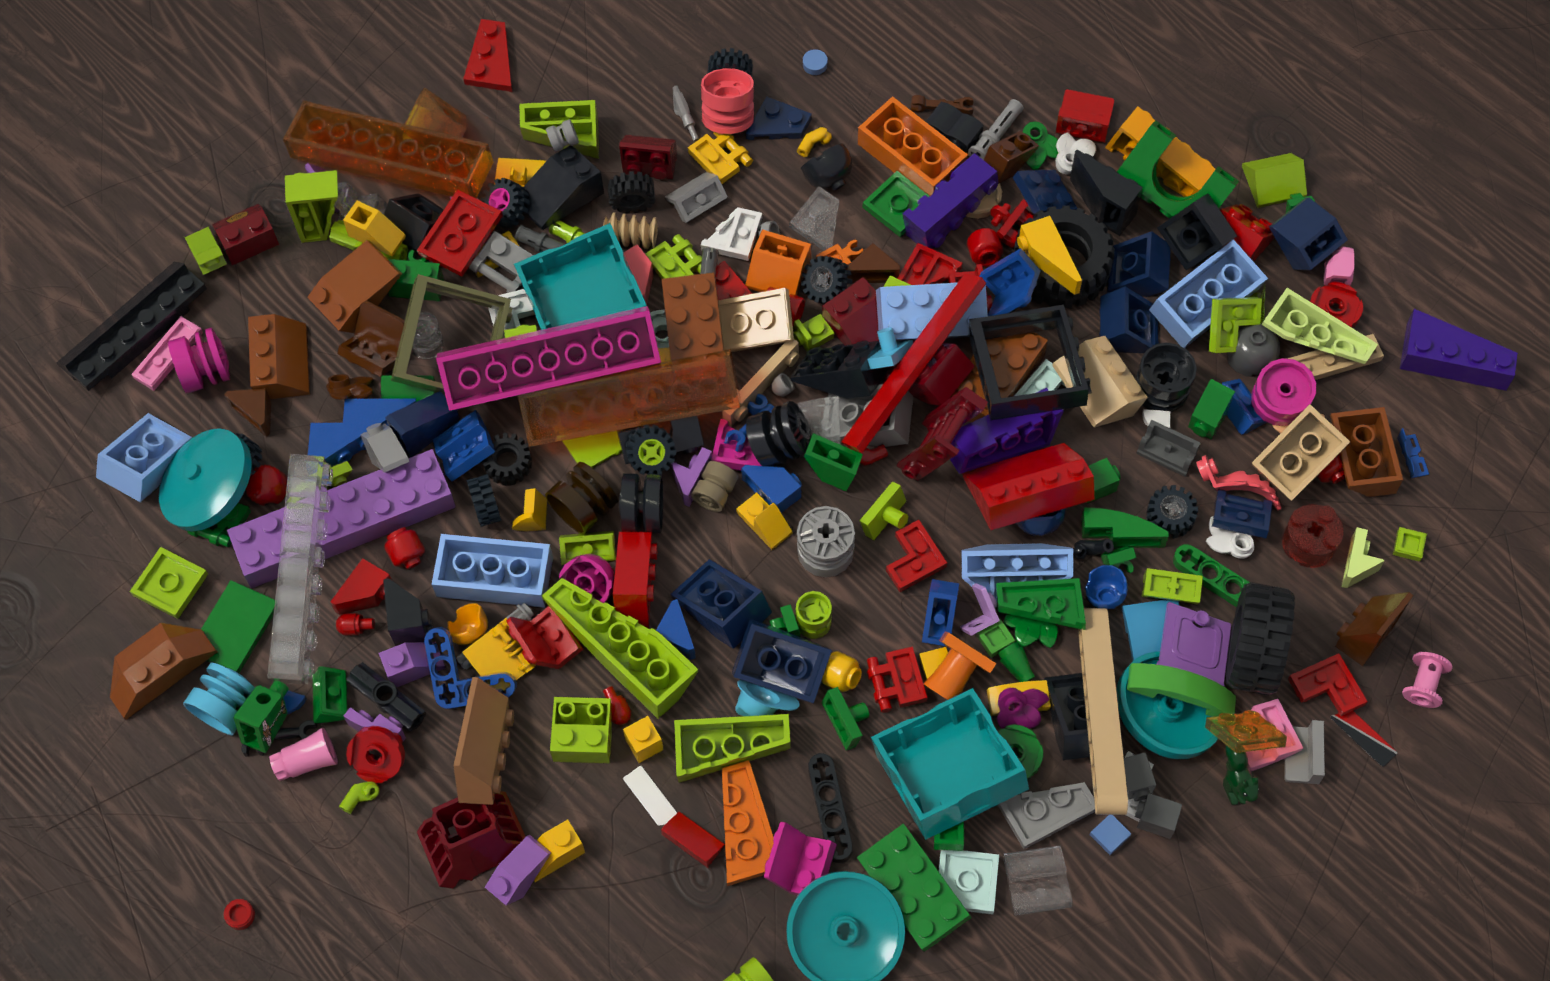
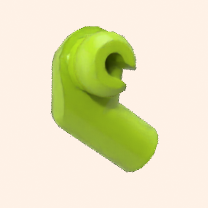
M374 782L354 784L339 805V808L351 814L358 802L375 799L380 792L379 786Z

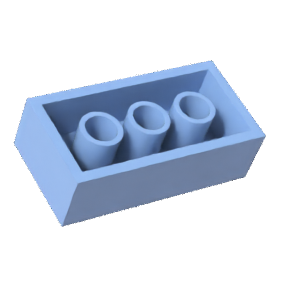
M1233 239L1161 295L1149 311L1178 344L1186 348L1210 329L1212 299L1248 298L1258 291L1268 278Z
M957 283L878 288L876 290L878 330L893 328L896 342L910 339L916 340ZM986 285L947 338L969 337V319L988 316Z
M441 534L432 579V587L436 597L513 605L525 603L527 606L545 608L546 602L542 599V595L548 590L553 562L550 544Z

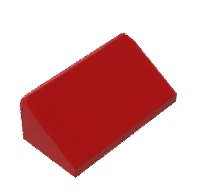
M681 812L672 817L661 829V833L665 838L707 868L725 846L723 842Z

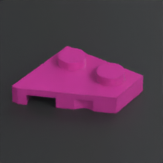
M720 419L711 461L720 462L735 470H741L745 465L761 466L751 450L748 438L745 440L744 448L739 452L735 451L738 441L731 440L728 444L724 443L727 432L735 429L728 426L727 420Z

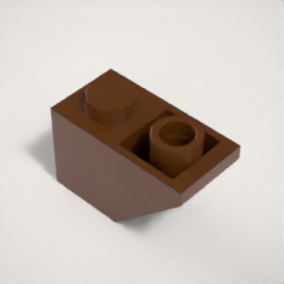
M1019 131L990 145L984 161L997 171L999 184L1013 177L1036 152L1039 145L1030 136Z

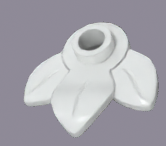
M1064 133L1056 143L1058 151L1055 160L1056 168L1062 174H1071L1075 151L1079 150L1093 157L1096 152L1095 143L1089 139L1075 141L1070 133Z
M1213 516L1210 518L1209 530L1212 536L1206 539L1210 548L1218 553H1230L1232 556L1240 559L1247 558L1254 551L1252 535L1212 527Z

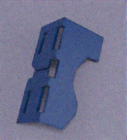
M1402 428L1397 440L1399 441L1402 454H1404L1410 477L1415 478L1429 475L1424 458L1418 455L1421 449L1416 435L1406 436ZM1410 439H1413V440H1414V443H1415V446H1416V447H1413V446H1412V443H1411V440H1410ZM1419 463H1422L1424 472L1421 471Z

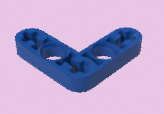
M443 627L433 628L426 634L424 643L435 700L443 708L466 706L469 695L468 688L472 678L461 680L459 678L450 632ZM435 633H438L439 637L445 638V642L441 643V651L448 650V655L442 654L434 658L433 653L439 652L437 643L431 642V639L436 635ZM439 660L449 662L451 671L448 675H441L437 672L436 664ZM508 672L478 676L487 684L486 680H490V685L498 684L501 678H504L505 682H510L511 686L506 689V693H503L502 688L496 689L507 697H510L517 688L515 677ZM453 678L454 682L448 683V688L450 692H455V697L451 699V702H448L447 698H442V694L446 692L445 683L439 685L438 681Z

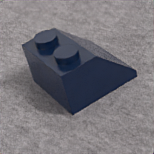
M1151 231L1113 246L1115 253L1108 279L1107 291L1109 293L1125 286L1143 297H1149L1168 290L1171 248L1164 239Z
M1126 286L1100 296L1099 336H1106L1116 352L1145 353L1147 349L1158 344V320L1149 311L1153 303Z

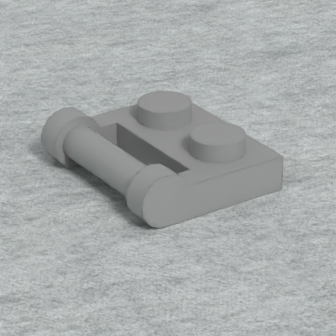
M494 231L478 256L471 263L469 269L475 273L480 272L507 290L506 293L519 290L522 286L514 264L534 255ZM489 259L516 278L511 281L484 262Z

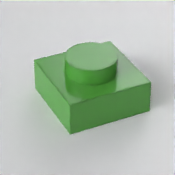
M1001 619L997 623L976 633L977 638L991 658L1007 646L1015 643V639Z

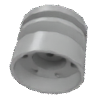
M823 506L810 510L799 521L797 529V552L800 563L805 570L821 577L836 576L845 571L851 564L854 555L855 531L853 522L846 513L838 508ZM827 534L829 538H823V535Z

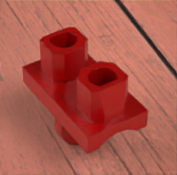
M1025 199L1020 202L1011 214L1008 212L1011 206L1007 203L1003 206L995 205L990 210V214L993 217L991 224L995 227L999 223L1003 224L997 231L1000 241L1011 248L1015 246L1018 231L1012 227L1013 224L1016 223L1021 227L1028 218L1033 219L1034 216L1026 209L1028 204Z

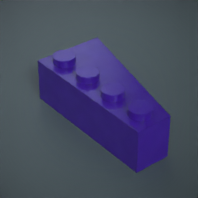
M974 153L951 173L948 182L946 180L940 181L929 198L926 195L921 197L917 201L918 207L912 211L908 208L902 213L906 235L915 243H920L931 249L939 248L945 241V236L951 230L955 231L963 222V218L969 212L973 213L979 207L981 200L996 190L998 186L997 171Z
M1414 309L1406 325L1400 369L1506 391L1515 376L1518 353Z
M1045 388V389H1043V390H1041V391H1038V392H1036V393L1045 392V391H1049V390H1048L1047 388ZM1063 410L990 420L989 415L984 416L960 428L951 443L960 451L950 461L958 473L961 474L1050 446Z

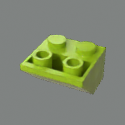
M554 697L550 744L553 762L610 763L612 739L611 698Z

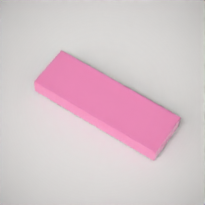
M180 316L131 374L133 378L155 391L174 368L168 341L185 336L192 346L196 342L195 332L199 331L202 335V329Z

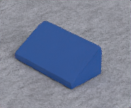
M1241 379L1222 383V385L1235 391L1227 416L1241 435L1267 423L1255 412L1251 402L1252 394Z

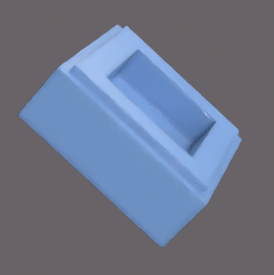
M1108 815L1090 832V836L1111 855L1131 836V833L1113 815Z

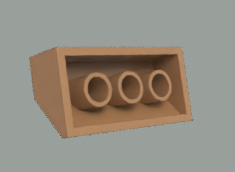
M472 677L454 761V773L459 803L493 805L495 793H500L502 778L499 776L500 770H505L506 754L503 752L504 748H509L510 731H508V726H513L514 710L509 708L507 696L478 677Z

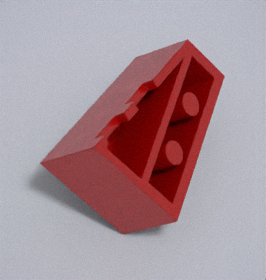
M619 532L613 587L614 607L616 611L627 617H633L638 620L639 624L649 629L650 604L654 602V585H651L652 580H656V564H652V561L657 560L658 546L657 543H652V532Z

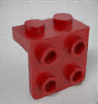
M549 606L531 621L510 617L506 620L509 626V634L515 641L519 642L523 648L522 654L530 664L560 669L583 650L576 636Z

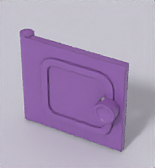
M1168 602L1159 661L1156 665L1186 670L1224 686L1231 624L1213 618L1205 611L1200 610L1196 612ZM1194 621L1203 628L1196 627L1193 624Z

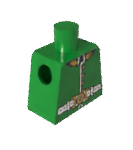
M275 680L269 689L261 685L256 686L233 718L242 744L267 753L287 716L284 697L289 688L286 684Z

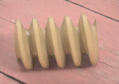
M616 212L612 213L610 219L605 217L603 226L611 223L619 243L622 239L624 247H628L632 240L633 246L637 244L640 246L642 242L644 249H648L651 243L653 248H655L658 232L656 217H653L650 224L647 223L646 216H643L640 223L637 222L636 215L632 216L630 222L627 221L625 213H623L620 220H617Z

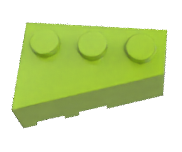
M595 100L519 104L520 129L524 140L552 147L546 128L560 126L563 121L570 119L579 139V143L573 145V147L582 155L599 159L598 112Z
M337 170L286 175V205L301 243L327 240L331 226V217L335 211V202L338 199Z

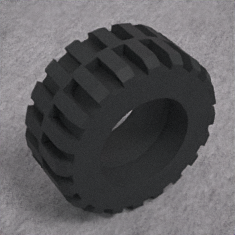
M1056 206L1047 208V212L1040 210L1034 214L1033 219L1028 218L1023 225L1051 216L1064 245L1078 250L1087 262L1076 268L1082 279L1079 294L1074 295L1041 270L1037 279V286L1032 293L1035 296L1034 300L1040 304L1043 301L1047 302L1049 307L1064 305L1065 308H1072V304H1077V306L1084 305L1087 302V298L1089 300L1095 299L1099 291H1103L1107 285L1115 253L1112 235L1107 233L1108 228L1103 222H1097L1098 217L1092 213L1090 215L1085 214L1083 209L1077 208V210L1070 209V206H1062V209H1056ZM1016 237L1014 252L1019 249V246H1018V243H1017V237Z
M1253 582L1243 586L1233 620L1226 663V684L1232 689L1268 696L1278 691L1287 662L1294 621L1295 596L1289 589Z

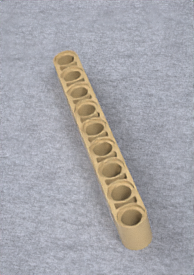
M1084 608L1086 628L1085 630L1078 629L1095 813L1096 815H1127L1128 795L1107 608Z

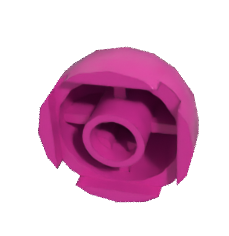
M584 554L576 556L563 566L559 574V579L563 578L592 594L593 598L602 603L607 602L613 593L615 577L613 568L605 559L598 555Z

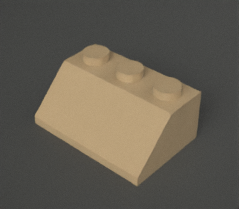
M1101 336L1081 343L1078 355L1084 358L1086 367L1084 375L1085 378H1090L1092 394H1088L1087 406H1080L1092 426L1095 428L1134 416L1148 397L1106 336ZM1062 356L1052 366L1066 387L1071 388L1073 387L1065 357Z
M1309 404L1252 462V466L1276 489L1292 501L1350 441Z

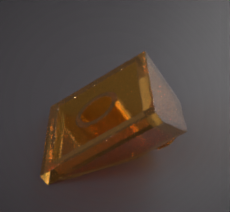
M423 88L402 129L442 156H446L457 149L467 129L466 115L428 89Z

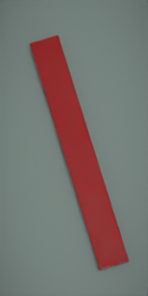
M967 273L963 275L841 442L847 448L863 453L984 288L986 282L982 277Z

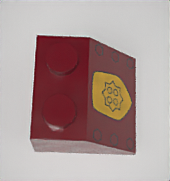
M259 204L212 224L232 265L279 245L274 230Z

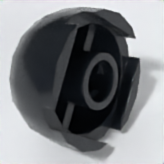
M843 143L823 151L821 156L818 158L813 157L801 167L805 178L812 186L818 189L831 187L835 191L846 184L844 179L851 173L852 158Z

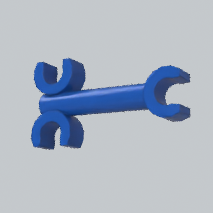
M758 394L755 402L759 405L750 401L747 408L748 412L754 415L762 411L771 412L774 406L767 404L768 401L764 395ZM746 424L740 430L728 431L725 437V444H728L731 440L738 441L735 448L737 452L744 448L747 438Z

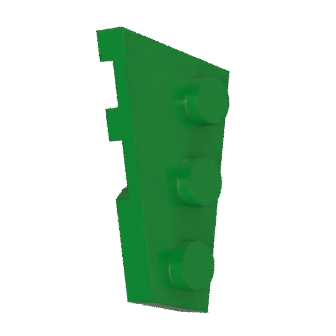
M1079 578L996 583L998 612L1085 630L1086 620Z

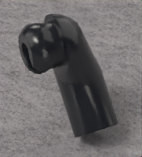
M1110 539L1099 541L1079 540L1074 544L1073 556L1077 559H1084L1087 555L1094 556L1110 553L1113 551L1114 545Z

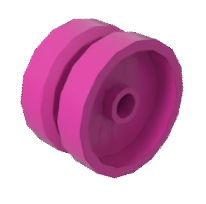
M1282 358L1270 362L1261 370L1252 389L1251 402L1255 412L1262 420L1272 425H1290L1309 404L1311 405L1316 395V381L1313 373L1303 363L1294 359Z

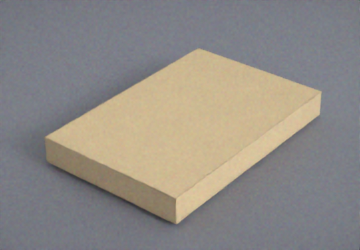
M781 288L718 300L725 353L794 341L789 289Z

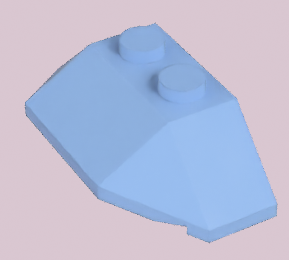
M1042 543L987 544L961 550L962 579L971 587L976 583L984 586L987 592L993 595L996 603V583L1071 579L1073 577V548Z

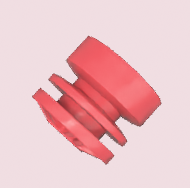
M731 68L714 70L703 77L701 82V99L703 101L702 122L704 126L720 134H734L748 129L754 123V80L744 71Z

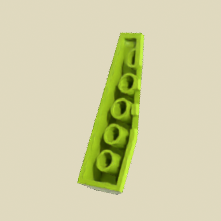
M561 578L542 595V599L579 641L658 719L679 701L698 673V669L658 631L646 628L639 624L638 620L631 616L623 615L606 602L598 601L592 597V594Z

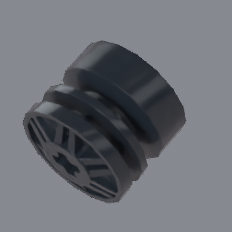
M1172 343L1156 344L1147 349L1141 358L1139 370L1135 378L1148 397L1142 404L1149 410L1174 412L1184 405L1189 397L1197 370L1195 360L1188 350Z
M795 402L783 403L782 406L773 407L771 412L762 411L749 416L746 420L747 438L751 450L761 466L776 467L786 463L788 458L795 460L805 455L812 434L803 411Z

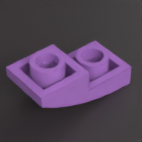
M351 707L344 714L347 724L357 731H360L363 727L380 726L398 733L403 741L406 739L402 731L403 725L391 716L387 719L379 714L374 720L365 711L360 710L358 713Z

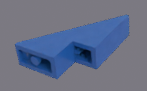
M416 398L345 399L343 423H311L306 466L309 476L349 461L353 455L361 450H366L360 434L367 432L366 428L376 423L388 426L385 417L417 402Z

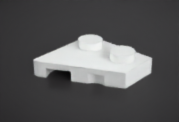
M737 207L726 221L716 227V232L708 240L704 239L701 242V250L703 248H711L710 252H713V249H717L720 255L749 261L762 221V213Z

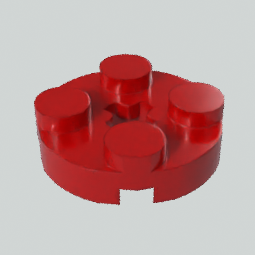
M1331 282L1327 286L1318 287L1310 299L1311 303L1351 328L1356 326L1363 312V303L1356 296L1357 292L1351 286L1341 282ZM1337 303L1342 311H1333L1329 306Z
M363 727L348 744L347 761L350 766L353 765L354 769L358 771L356 774L361 779L367 782L383 783L395 776L404 764L405 751L402 745L403 740L398 733L384 727ZM376 749L382 756L375 760L374 755L369 751Z

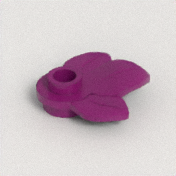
M1016 688L1003 690L998 698L1000 712L997 716V722L1002 729L1016 724L1028 729L1037 727L1041 722L1038 708L1049 701L1048 695L1038 689H1029L1024 692Z

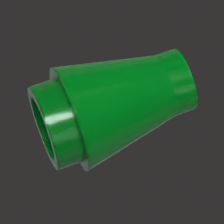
M1017 642L1007 646L998 653L1002 665L1019 682L1031 681L1036 677L1032 672L1023 646L1020 647Z

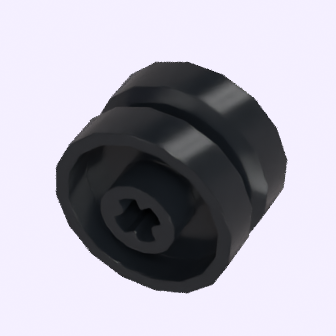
M623 473L619 497L622 532H638L641 516H643V525L646 532H662L664 501L662 474H647L644 480L643 491H641L639 475Z

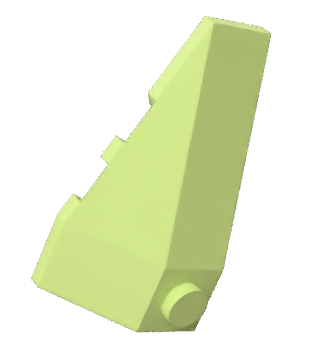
M1286 288L1262 323L1263 326L1286 340L1362 364L1368 361L1378 345L1289 288Z

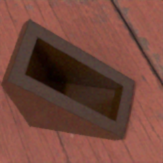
M872 243L848 265L847 270H850L852 275L847 276V278L852 279V283L857 282L862 277L868 283H886L889 276L898 278L900 265Z
M266 388L232 390L224 394L230 407L265 437L270 434L271 399Z

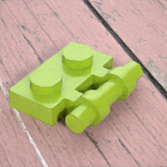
M680 234L673 237L672 241L675 246L672 248L664 241L645 253L652 262V268L661 279L694 275V271L700 273L702 256L697 255L692 249L693 245L689 240H684ZM679 256H685L689 261L684 263Z

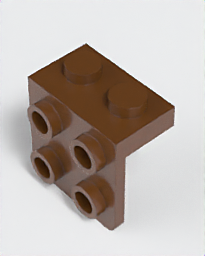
M364 301L360 305L354 336L339 345L337 354L349 362L365 368L370 373L381 377L394 368L405 320L369 301Z

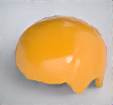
M477 603L467 604L456 610V620L454 622H447L452 641L458 645L474 643L488 629L487 616L482 606Z

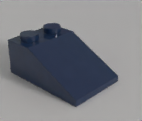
M710 559L670 594L674 600L678 599L679 605L715 638L732 649L743 640L750 619L762 623L772 613L762 590Z
M750 619L732 669V674L735 678L814 703L832 650L776 627Z

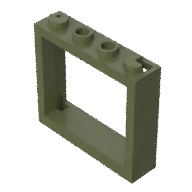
M418 274L414 280L391 381L433 392L441 391L445 394L442 383L406 374L425 291L496 309L497 313L490 341L505 338L506 322L510 323L513 308L510 307L511 299Z

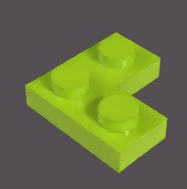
M1262 298L1212 299L1209 352H1236L1239 326L1260 325Z

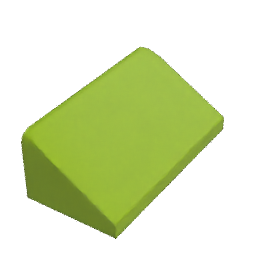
M614 531L585 533L584 535L570 534L559 537L561 565H565L576 556L584 554L598 555L606 561L616 560Z

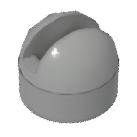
M768 221L759 226L758 236H760L762 229L780 234L779 226L775 221Z
M780 373L772 381V391L777 396L784 397L795 389L791 379L784 373Z

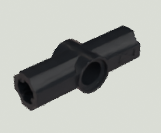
M362 662L356 665L350 671L347 682L376 704L381 712L387 713L399 721L408 731L411 732L417 729L423 722L426 712L401 693L392 682L382 678L365 663ZM386 693L393 694L387 701L380 700L382 695Z

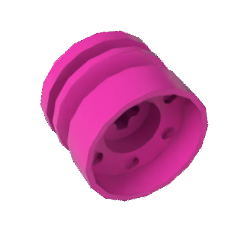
M212 327L205 329L207 342H204L199 331L195 332L196 345L191 346L185 336L168 341L176 373L186 394L204 389L202 376L205 375L208 376L213 385L218 384L215 372H219L223 382L230 380L229 360L225 348Z

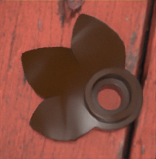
M337 374L328 378L326 387L330 396L334 399L345 400L348 397L363 399L373 394V389L367 385L374 379L362 376L349 379V376L346 374Z

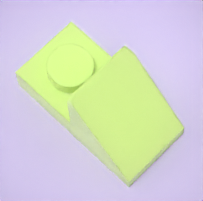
M1357 527L1351 537L1341 587L1348 588L1380 570L1384 563L1383 559L1367 555L1370 541L1366 540L1368 532L1366 529Z

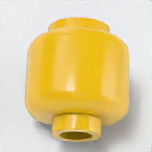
M839 651L832 652L821 682L830 688L838 687L840 692L854 689L858 685L862 674L858 661Z

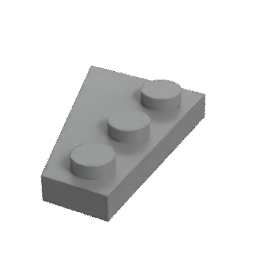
M1085 782L1053 787L1050 790L1033 793L1032 791L1023 792L1021 795H1016L998 804L999 809L1023 849L1095 812L1094 797Z

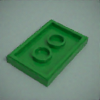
M230 580L201 628L218 651L206 661L240 673L280 606L279 602Z

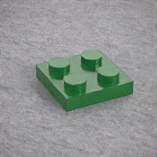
M896 171L863 202V209L901 238L906 233L902 213L908 208L913 211L918 207L917 201L921 197L926 195L929 198L930 196L900 172Z

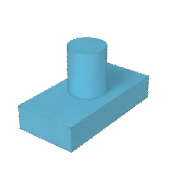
M891 327L877 331L881 349L867 359L870 369L897 364L913 345V340L896 342L893 328Z

